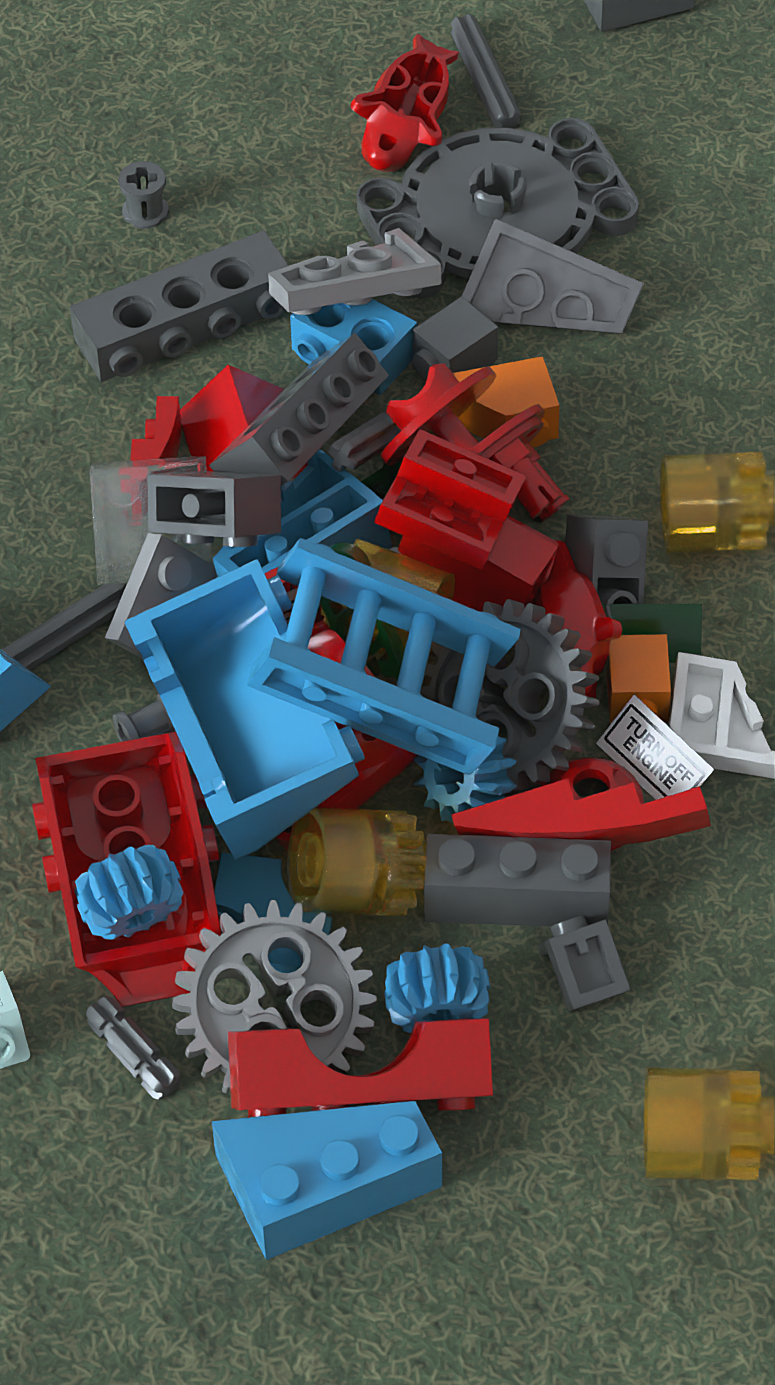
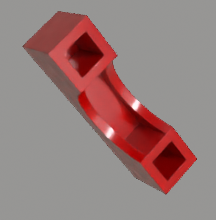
M489 1019L415 1021L410 1037L402 1051L386 1066L363 1075H344L327 1067L309 1049L300 1029L228 1031L231 1108L248 1110V1118L287 1114L286 1108L311 1106V1111L349 1108L350 1104L374 1103V1105L426 1099H437V1110L475 1109V1097L493 1096Z

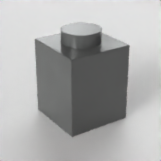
M462 296L413 329L412 363L416 372L425 381L427 380L429 368L433 364L445 363L452 373L488 367L498 360V326Z

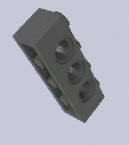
M264 230L71 305L70 313L74 340L101 382L116 376H130L136 373L143 365L166 356L170 358L178 357L193 345L213 337H228L241 326L261 318L272 319L281 315L286 309L269 294L268 273L289 265Z
M353 333L313 360L209 466L215 472L281 475V486L284 485L389 376L388 373L381 366L376 355L365 346L356 333Z

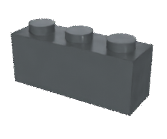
M427 834L424 881L425 922L551 927L563 921L584 915L587 925L606 920L608 924L611 841Z

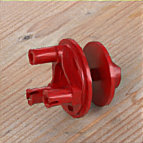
M445 363L433 364L429 368L426 384L419 394L408 400H390L388 402L386 414L401 431L381 453L380 457L387 466L404 459L414 438L421 429L525 475L526 478L517 499L529 512V516L532 519L539 515L540 520L543 522L570 500L537 462L541 457L530 444L544 426L541 419L545 411L540 404L522 411L479 443L458 418L494 382L497 375L489 366L474 372L459 382Z

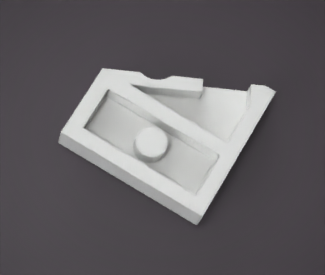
M678 652L674 668L668 726L713 769L775 779V751L770 750L761 730L764 720L756 703L746 694V682L737 662Z

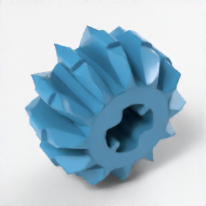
M498 736L495 749L471 775L420 755L413 759L424 770V776H421L414 783V785L427 788L429 792L424 807L440 808L441 821L453 822L451 814L503 799V794L510 793L517 787L507 776V770L512 768L517 761L508 757L504 758L502 754L507 739Z
M144 845L138 849L128 847L121 853L109 854L108 858L101 862L92 863L88 868V872L78 877L75 881L77 888L74 891L79 902L77 908L83 922L88 924L92 935L112 940L121 935L130 937L137 931L149 930L150 926L157 922L166 921L169 913L179 908L182 904L181 897L184 894L179 882L181 877L174 861H170L166 850L156 849L154 845Z
M447 943L438 948H429L424 945L421 951L402 953L400 960L394 961L387 966L386 990L384 991L386 1009L390 1011L392 1023L402 1026L404 1032L411 1033L415 1021L482 1018L488 1014V990L491 989L488 970L484 968L483 958L473 954L471 948L462 946L451 949Z

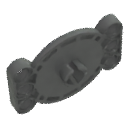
M565 118L555 122L550 127L548 138L534 132L513 128H480L457 133L443 139L440 145L431 146L418 155L406 170L401 184L390 178L377 177L363 182L357 191L358 215L375 246L385 243V232L400 228L403 232L411 235L418 245L441 263V284L424 287L420 293L411 295V297L426 298L437 294L444 286L447 271L460 277L470 278L495 219L577 254L591 236L593 229L611 236L625 235L632 231L637 225L639 202L635 193L594 128L588 122L578 118ZM575 138L581 140L584 145L577 149H567L558 143L563 139ZM434 162L425 174L421 173L425 167ZM595 172L603 175L606 179L600 183L591 184L582 181L580 176L585 173ZM381 197L391 200L393 205L386 209H374L367 203L374 198ZM504 200L511 202L510 211L507 213H503ZM610 207H618L624 209L628 214L623 218L612 219L604 216L601 212Z

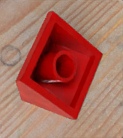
M227 365L180 409L182 430L194 469L196 471H213L209 465L284 389L231 365ZM306 463L292 478H296L305 469L308 463Z

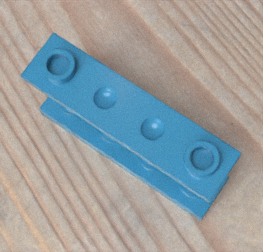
M299 538L278 567L276 574L279 575L281 580L298 586L285 639L272 638L253 663L247 686L328 719H333L343 725H350L355 730L471 775L495 749L499 733L498 727L478 720L475 716L486 665L495 667L519 639L521 629L500 621L490 613L476 611L338 554L326 545L312 543ZM321 596L354 609L341 663L313 653L308 649ZM377 619L409 632L396 686L367 675L364 671ZM432 642L464 654L452 709L426 699L420 694Z

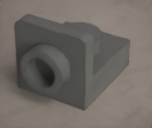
M582 915L549 927L552 938L539 944L538 949L541 957L548 955L568 1012L631 990L606 920L587 925L585 916Z

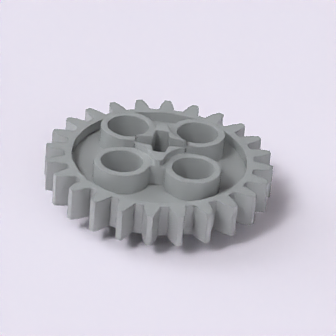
M271 900L266 917L259 918L252 905L247 903L244 905L242 923L237 924L231 916L223 913L219 921L223 934L218 936L206 928L200 931L199 938L206 949L205 952L192 948H187L185 951L184 959L195 969V972L179 971L176 973L175 983L190 991V993L173 997L172 1009L187 1012L190 1016L176 1023L175 1031L178 1035H195L196 1038L187 1046L185 1055L187 1058H192L205 1053L208 1059L201 1072L203 1078L213 1075L218 1070L226 1074L222 1092L227 1094L230 1091L228 1031L287 1028L277 1009L274 1007L267 1008L266 1010L262 1009L265 990L255 974L244 964L243 957L246 955L252 956L256 961L262 979L266 983V987L271 995L275 998L282 995L287 997L283 1010L286 1020L292 1028L300 1029L309 1049L323 1064L336 1072L347 1075L350 1066L342 1053L345 1052L354 1056L362 1055L365 1045L353 1033H371L374 1021L359 1014V1011L374 1007L377 998L370 993L359 992V988L371 981L373 973L372 970L353 969L352 966L360 959L363 950L361 947L351 948L346 951L341 949L340 945L347 931L344 927L335 930L330 935L322 931L325 924V913L321 912L308 924L302 921L303 909L301 903H296L288 918L280 916L276 900ZM280 947L289 948L298 954L302 966L295 972L281 973L270 965L268 954ZM227 978L239 980L246 986L249 994L248 998L236 1005L226 1004L216 996L214 991L215 985ZM320 1000L332 1009L334 1020L322 1027L313 1026L303 1019L300 1007L305 1002Z

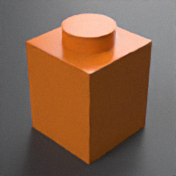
M667 634L621 635L620 638L611 640L609 655L606 661L609 724L615 720L634 694L664 723H667L671 698Z

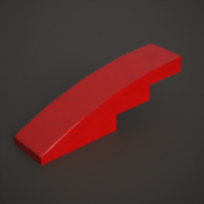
M568 778L451 814L458 835L611 841V846L649 842L711 826L708 809L700 786L641 804L634 782L575 800Z

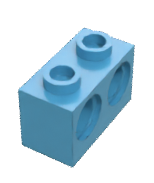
M374 299L363 305L338 303L322 306L321 310L314 314L298 315L293 313L290 316L292 350L307 364H310L353 333H356L365 346L376 355L379 363L389 375L374 391L378 395H381L412 361L413 329L417 327V322Z

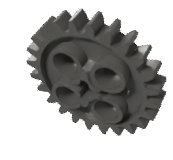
M507 599L502 607L499 604L488 601L484 602L483 612L490 613L500 621L520 628L521 631L519 639L514 644L516 653L510 666H506V654L495 667L486 665L485 671L487 674L484 675L475 716L478 720L498 727L499 733L506 726L508 739L502 754L504 758L508 757L517 761L512 768L507 770V776L517 785L513 791L525 792L530 788V779L534 783L544 785L550 783L548 766L562 771L569 769L567 759L563 754L566 749L583 752L585 749L575 735L578 729H594L595 725L583 717V711L585 708L598 706L599 700L585 695V687L597 682L599 677L598 675L582 671L581 667L593 655L590 651L579 648L573 649L581 634L578 631L567 628L562 630L565 618L552 613L545 615L544 607L531 603L524 607V603ZM432 642L431 649L439 660L436 665H426L425 674L432 678L431 684L429 686H422L420 694L431 701L452 709L464 654ZM498 684L508 686V688L504 690ZM545 687H548L549 701L544 710L541 711L538 701L540 693ZM509 704L514 709L506 708L505 706ZM527 719H529L536 728L535 736L530 725L526 721Z

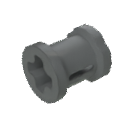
M147 161L134 162L124 167L118 179L120 190L126 197V202L122 208L124 220L134 227L141 229L158 226L160 222L168 217L169 212L167 201L162 198V192L166 186L164 170L159 165ZM142 176L146 179V189L141 190L140 181ZM142 201H146L147 217L142 215Z
M159 693L157 694V701L129 714L119 711L112 716L113 725L120 742L176 732Z

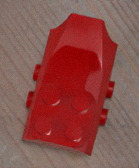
M170 732L35 758L43 802L32 804L38 840L51 838L54 854L42 857L48 892L61 891L75 967L95 976L114 995L121 1007L190 993V991L175 983L177 972H195V969L184 959L185 951L187 948L197 949L202 952L206 951L199 938L200 931L203 928L211 930L218 936L221 935L209 862L219 860V853L213 825L201 826L198 810L207 808V804L195 773H189L185 751L177 733ZM144 845H154L156 849L166 850L170 861H174L181 877L179 882L184 894L181 897L182 904L179 908L169 913L166 921L157 922L151 925L149 930L137 931L130 937L121 935L112 940L92 935L88 924L83 922L77 908L79 902L74 891L77 888L75 881L78 877L88 872V868L92 863L101 862L108 858L109 854L121 853L128 847L138 849Z

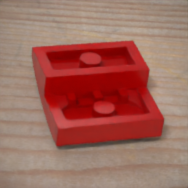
M420 429L404 456L394 482L380 505L374 523L483 570L526 476Z

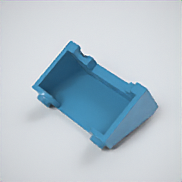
M258 559L124 621L135 647L143 657L150 678L161 697L198 779L211 816L235 861L262 848L358 777L359 773L355 763L365 759L350 725L338 730L333 719H328L247 686L253 663L272 638L285 639L288 624L283 613L293 608L279 575L267 580Z

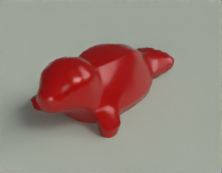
M416 34L413 39V50L398 57L382 73L374 91L359 94L350 103L351 109L367 120L361 148L362 156L371 167L382 172L398 171L405 166L419 143L431 146H438L442 143V130L437 120L445 108L449 95L447 65L458 59V51L436 46L434 43L424 39L422 35Z
M555 540L559 543V547L550 575L534 596L532 604L544 607L545 615L552 613L565 618L562 630L567 628L578 631L581 634L573 649L579 648L590 651L593 655L581 669L583 672L599 675L609 655L610 641L621 637L622 625L620 621L606 617L593 583L585 574L576 569L566 544L563 541ZM597 682L585 687V695L596 698Z

